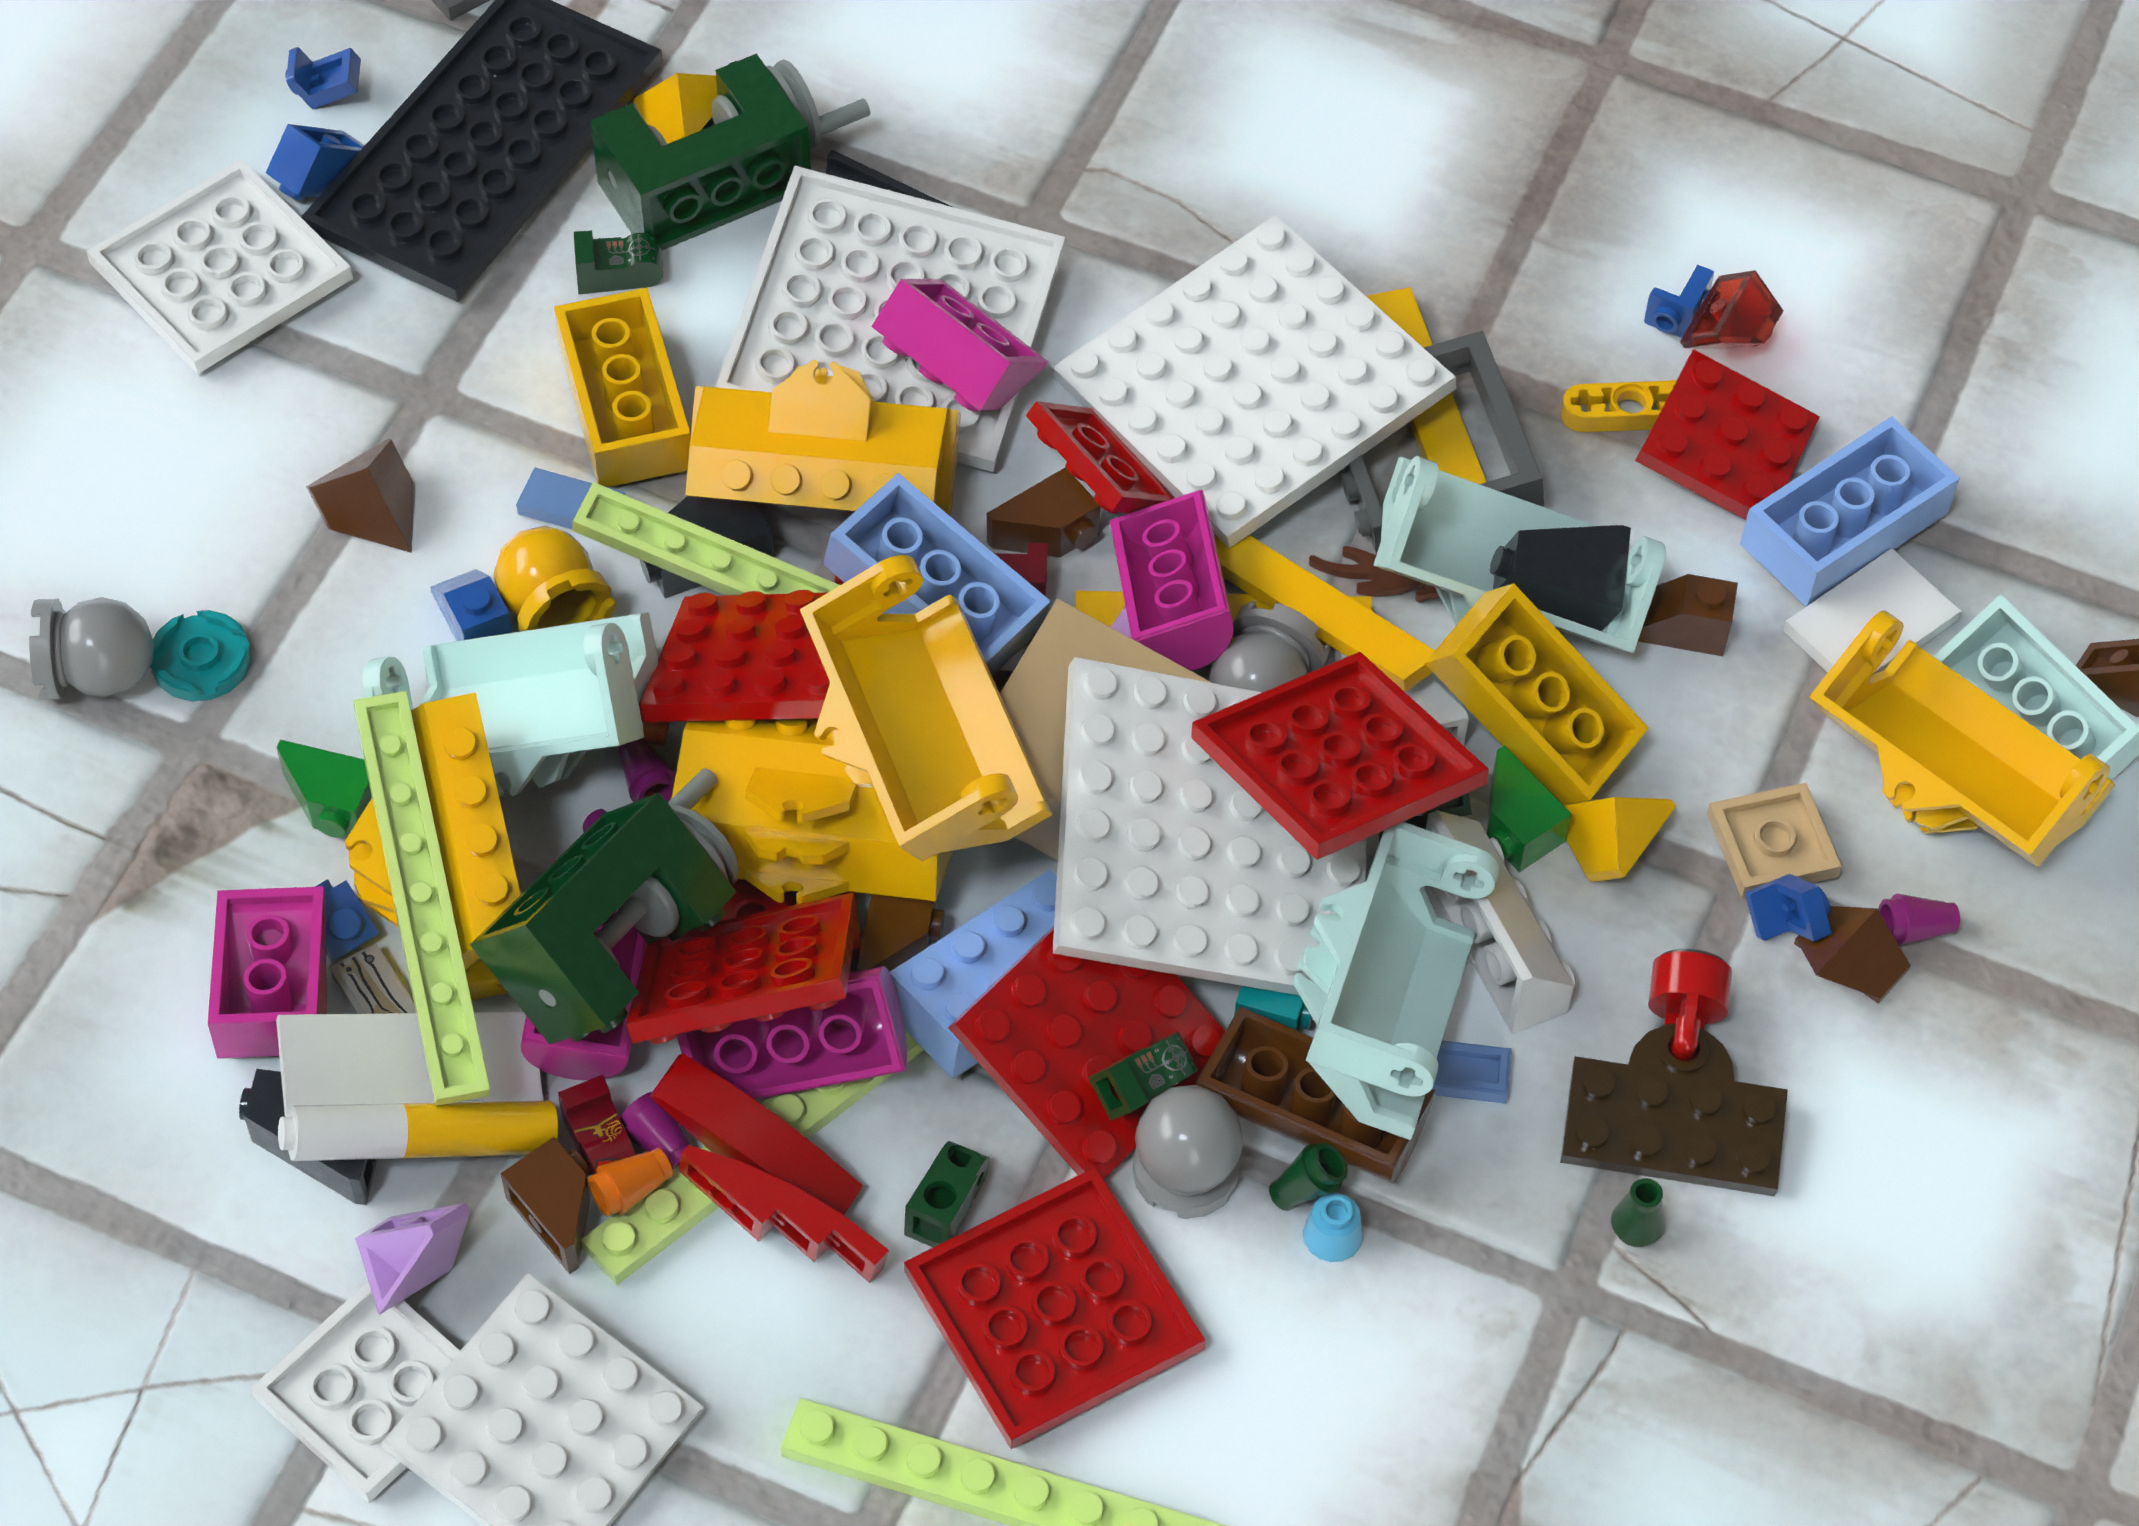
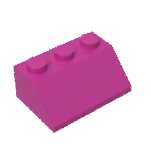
M900 279L871 326L884 336L882 342L888 349L901 356H910L920 364L918 370L923 376L934 383L946 384L956 392L955 400L973 412L1000 410L1035 378L1049 362L942 279Z

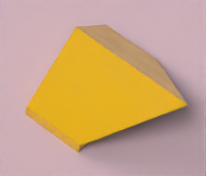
M676 73L632 99L646 124L655 127L661 133L666 143L669 144L701 131L712 117V101L717 97L716 75Z
M1612 797L1563 805L1572 814L1566 841L1590 882L1624 878L1673 812L1676 805L1671 799Z

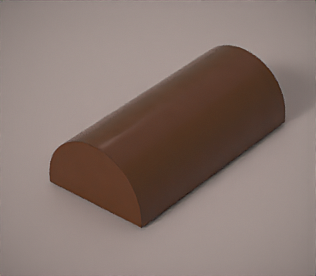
M1240 1006L1195 1085L1221 1094L1237 1113L1238 1117L1305 1146L1329 1143L1340 1151L1346 1164L1394 1184L1404 1170L1420 1137L1433 1102L1435 1090L1431 1089L1429 1093L1425 1094L1411 1140L1363 1124L1353 1116L1309 1062L1306 1061L1313 1037Z

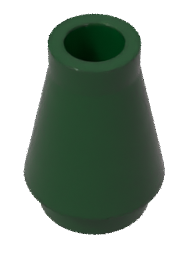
M1329 1143L1307 1145L1280 1177L1269 1185V1194L1272 1201L1278 1208L1287 1211L1296 1205L1337 1192L1347 1177L1346 1161L1340 1151Z
M1642 1178L1635 1181L1630 1191L1616 1205L1611 1215V1224L1614 1232L1623 1243L1632 1247H1644L1653 1244L1662 1236L1665 1230L1662 1204L1663 1190L1652 1179Z

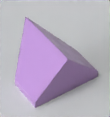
M466 1203L391 1216L355 1238L379 1315L452 1270L470 1214Z

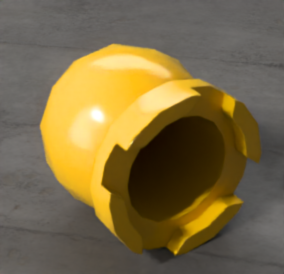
M545 525L519 531L500 549L493 575L497 590L504 604L518 618V629L520 632L612 617L616 608V602L611 596V587L600 572L593 571L588 552L570 533Z

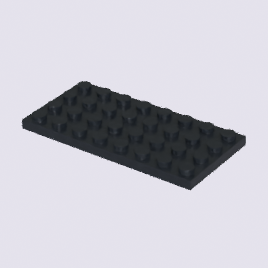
M495 0L315 200L301 218L321 238L458 302L592 146L590 120L600 117L607 112L625 107L663 63L662 50L552 0Z

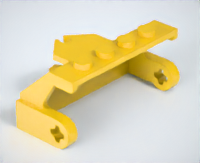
M812 360L806 365L798 366L792 375L772 389V392L695 386L685 495L856 511L891 478L899 473L951 517L961 413L958 410L875 402L860 372L839 366L836 362H831L830 368L833 371V376H827L828 370L824 367L820 369L817 360Z
M897 555L880 561L801 608L800 611L830 681L814 735L823 741L832 731L834 746L823 747L821 752L830 759L847 764L844 771L858 787H871L876 790L899 847L923 862L937 853L1008 841L1053 814L959 601L952 595H947L916 614L883 613L912 596L923 583V577L914 558L908 555Z
M1885 610L1878 612L1864 626L1809 698L1819 711L1828 716L1830 720L1879 754L1883 775L1882 792L1896 809L1902 807L1903 815L1907 822L1910 823L1914 820L1916 812L1915 823L1921 825L1920 830L1924 834L1976 830L1980 826L2039 868L2055 846L2084 826L2115 787V783L2108 778L2110 766L2093 754H2088L2079 759L1911 640L1906 642L1884 671L1873 674L1892 651L1904 628L1903 622Z
M474 692L426 702L411 710L472 1001L508 993L483 961H477L480 957L470 944L521 895L477 695ZM371 798L345 840V847L349 850V866L355 871L354 886L358 892L359 901L399 928L373 799Z
M819 718L687 722L683 731L671 799L701 769H709L715 774L717 784L691 810L712 822L726 837L736 854L739 866L737 879L747 880L778 903L784 902V893L788 891H797V904L828 898L848 891L928 901L937 900L953 851L937 853L921 862L899 847L876 790L871 787H858L844 771L847 764L830 759L822 754V748L834 746L832 731L823 741L815 737L814 732Z

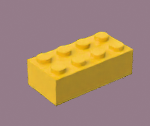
M648 287L554 306L559 346L597 484L611 487L688 470L690 430Z
M1514 583L1484 592L1425 662L1429 669L1502 746L1505 745L1562 805L1591 800L1649 729Z

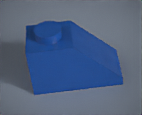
M287 124L265 173L281 184L279 190L293 199L304 201L306 197L318 198L365 145L341 130Z
M475 569L430 586L431 593L456 641L513 633L509 611L489 575Z

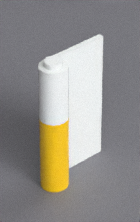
M524 1012L474 1013L490 1086V1096L435 1106L416 1013L278 1015L276 1024L285 1117H280L278 1125L280 1149L288 1150L292 1161L528 1155L553 1137L558 1139V1117L554 1102L551 1100L543 1101L540 1070L530 1064L521 1052L526 1014Z

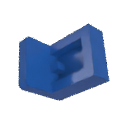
M299 47L289 50L288 66L285 72L286 82L294 94L299 95L311 109H315L358 93L361 58L350 47L312 62Z
M1697 264L1680 296L1656 287L1653 288L1648 298L1644 322L1662 332L1687 340L1698 318L1707 319L1713 308L1717 292L1711 290L1715 271Z
M1787 874L1751 889L1745 895L1755 934L1762 940H1768L1786 931L1794 932L1812 941L1832 934L1827 917L1830 914V904L1824 891L1816 884Z
M328 879L317 885L324 886L326 954L331 962L379 934L347 880L334 888Z

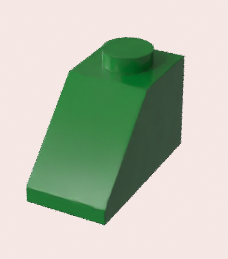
M280 739L276 748L283 775L313 829H318L325 835L334 838L348 837L372 798L365 760Z
M1504 745L1496 752L1491 778L1486 834L1488 838L1493 837L1498 841L1504 855V860H1507L1520 873L1566 842L1572 814Z

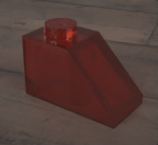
M1756 270L1718 276L1680 343L1687 349H1731L1765 344L1771 337L1773 329L1784 310Z

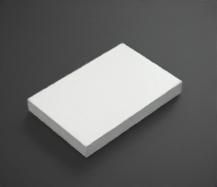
M1891 548L1786 620L1783 631L1828 673L1870 619L1878 612L1885 610L1902 621L1904 628L1892 651L1873 673L1876 674L1887 668L1908 640L1922 647L1956 623L1961 610Z

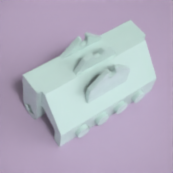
M1419 456L1414 457L1412 460L1399 457L1383 503L1381 543L1373 566L1435 587L1456 626L1484 592L1493 590L1495 575L1490 573L1492 557L1499 546H1505L1519 530L1590 527L1596 525L1440 471L1438 464ZM1646 536L1640 537L1636 541L1627 561L1623 609L1602 631L1541 610L1539 611L1557 630L1616 650L1634 653L1665 561V544Z
M649 612L435 644L423 647L422 649L429 688L419 705L476 692L499 797L503 796V789H508L512 796L520 794L531 778H533L539 788L558 780L567 779L587 750L620 746L645 738L643 731L644 722L641 719L639 702L650 676L658 666ZM391 656L368 661L362 676L365 698L407 691L410 710H413L408 677L401 661Z
M1401 822L1383 831L1366 882L1321 900L1319 906L1321 911H1334L1336 914L1323 915L1318 913L1316 915L1309 935L1319 943V946L1305 947L1302 959L1298 965L1299 970L1303 971L1311 980L1306 979L1301 973H1297L1294 977L1293 985L1317 1025L1306 1061L1309 1062L1359 1122L1411 1140L1425 1094L1430 1092L1435 1083L1439 1066L1437 1061L1438 1052L1475 937L1474 930L1438 918L1424 886H1432L1469 899L1484 898L1490 895L1495 888L1499 875V865L1490 853L1480 848L1405 822ZM1467 869L1477 872L1476 875L1470 876L1466 874Z

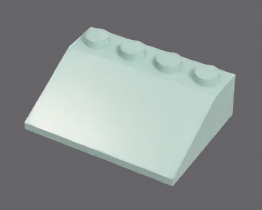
M2001 594L1933 656L2079 759L2088 754H2093L2109 765L2110 772L2108 778L2111 780L2139 756V726Z

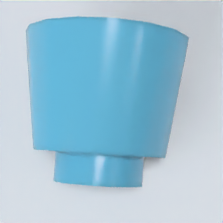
M1332 1193L1320 1197L1313 1205L1303 1228L1304 1243L1313 1255L1328 1262H1341L1353 1257L1360 1249L1363 1241L1360 1209L1350 1197L1340 1193Z

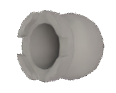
M99 597L78 602L66 612L63 610L59 599L34 600L31 616L40 617V636H29V650L34 685H44L43 689H40L39 692L40 700L64 698L67 686L69 685L86 695L107 697L129 690L144 678L152 664L154 643L145 619L126 602Z
M1251 601L1241 607L1233 622L1231 642L1223 654L1213 661L1209 681L1220 685L1265 692L1322 668L1328 658L1330 647L1329 644L1322 645L1316 638L1319 627L1302 613L1280 603H1275L1272 610L1257 608L1256 601Z
M1198 1085L1171 1087L1151 1100L1139 1118L1135 1133L1136 1149L1133 1157V1174L1136 1188L1152 1207L1156 1203L1165 1210L1178 1212V1217L1183 1219L1207 1216L1222 1208L1228 1202L1230 1193L1237 1185L1241 1169L1240 1154L1244 1140L1237 1113L1221 1094Z

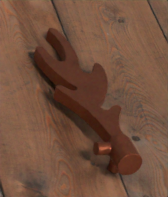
M1344 546L1342 550L1343 557L1358 563L1354 565L1329 562L1315 555L1309 557V566L1321 572L1342 578L1372 580L1357 583L1356 592L1358 594L1390 596L1420 587L1422 589L1417 590L1415 595L1417 602L1440 598L1436 588L1373 566L1376 555L1358 548Z

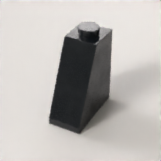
M687 496L668 512L678 518L774 557L772 530L757 502ZM640 560L647 582L649 584L657 582L664 598L702 586Z
M1624 525L1519 530L1505 546H1499L1492 557L1490 573L1495 575L1493 589L1514 583L1538 610L1602 631L1623 609L1631 528Z
M256 1069L252 1087L244 1088L239 1104L240 1120H245L251 1141L353 1203L367 1205L378 1159L292 1161L288 1150H281L278 1141L280 1117H285L281 1072Z

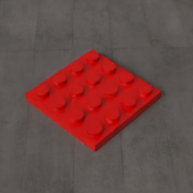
M796 590L789 594H764L759 591H749L741 595L720 596L704 592L693 596H685L659 655L658 666L650 676L639 702L642 722L819 718L830 681L800 609L828 592L813 593L810 590Z
M1361 652L1192 722L1191 738L1316 860L1487 784L1489 768Z
M854 893L726 919L717 922L714 926L703 932H700L698 928L691 929L687 934L675 941H671L667 937L647 944L636 989L640 993L632 1000L626 1023L632 1044L647 1040L653 1044L665 1043L675 1039L680 1033L699 1029L707 1033L717 1032L728 1028L733 1022L755 1018L757 1021H770L782 1016L789 1010L808 1007L811 1010H822L835 1005L841 999H846L858 918V908Z
M1053 926L948 1028L1077 1175L1096 1167L1104 1180L1136 1148L1135 1133L1138 1121L1152 1099L1133 1112L1110 1121L1088 1077L1136 1050L1148 1047L1179 1031L1199 1070L1172 1087L1195 1085L1225 1030L1176 974L1053 954ZM1110 1082L1109 1084L1111 1092L1116 1098L1119 1099L1112 1083Z
M1096 1167L904 1262L906 1276L1010 1449L1035 1438L1205 1350V1338Z

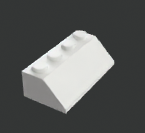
M1441 811L1429 813L1426 830L1480 848L1490 853L1499 865V875L1495 888L1490 895L1484 898L1469 899L1429 886L1448 921L1475 931V937L1468 957L1511 1034L1568 1013L1572 993L1576 988L1574 974L1568 963L1564 960L1559 961L1552 949L1551 936L1546 924L1541 919L1536 920L1530 911L1527 894L1521 881L1518 878H1511L1504 865V855L1498 841L1493 837L1488 838L1479 821ZM1469 869L1466 871V874L1470 876H1475L1477 873Z

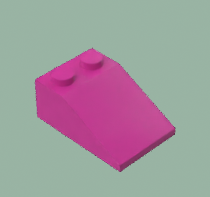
M324 886L217 890L208 1010V1028L217 1059L279 1056L276 1024L278 1015L327 1014Z

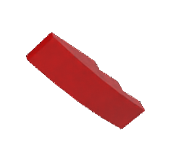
M684 1053L677 1056L649 1096L711 1152L742 1161L791 1183L845 1215L863 1187L860 1182L824 1151L779 1116Z
M688 1145L681 1152L678 1171L758 1242L774 1227L813 1262L830 1248L869 1283L883 1270L889 1253L885 1246L845 1215L797 1186L742 1161Z

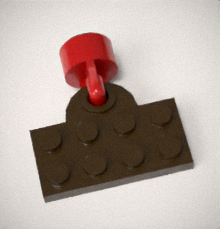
M1674 949L1656 957L1652 967L1648 1007L1655 1015L1664 1019V1025L1647 1032L1634 1046L1628 1064L1574 1057L1560 1163L1775 1196L1778 1190L1788 1089L1734 1081L1733 1063L1725 1047L1714 1036L1704 1030L1705 1025L1720 1022L1728 1015L1732 968L1725 960L1713 953L1696 949Z

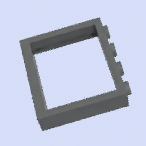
M1483 330L1424 347L1454 376L1467 372L1471 373L1511 473L1509 476L1480 485L1544 507L1543 477ZM1360 455L1344 468L1345 473L1340 474L1347 501L1356 500L1360 509L1354 512L1359 534H1362L1363 537L1370 536L1377 555L1381 543L1383 511L1362 455Z

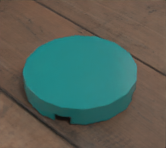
M211 610L196 611L197 615L184 618V614L169 620L157 631L153 638L154 650L150 667L159 687L171 696L191 702L206 701L231 692L244 680L251 666L250 643L241 624L227 614Z

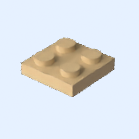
M1807 783L1710 803L1707 815L1741 898H1745L1747 891L1787 874L1794 875L1811 883L1839 877L1842 868Z

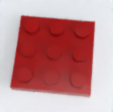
M1693 349L1635 461L1746 520L1751 507L1788 484L1820 416Z

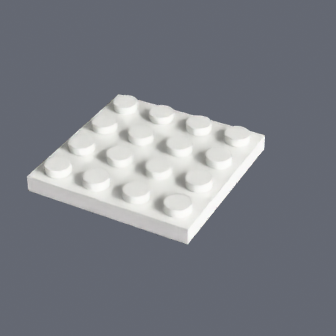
M242 159L86 251L89 263L197 374L353 279L351 266Z
M527 1273L383 1440L382 1448L483 1526H610L702 1414L704 1406Z

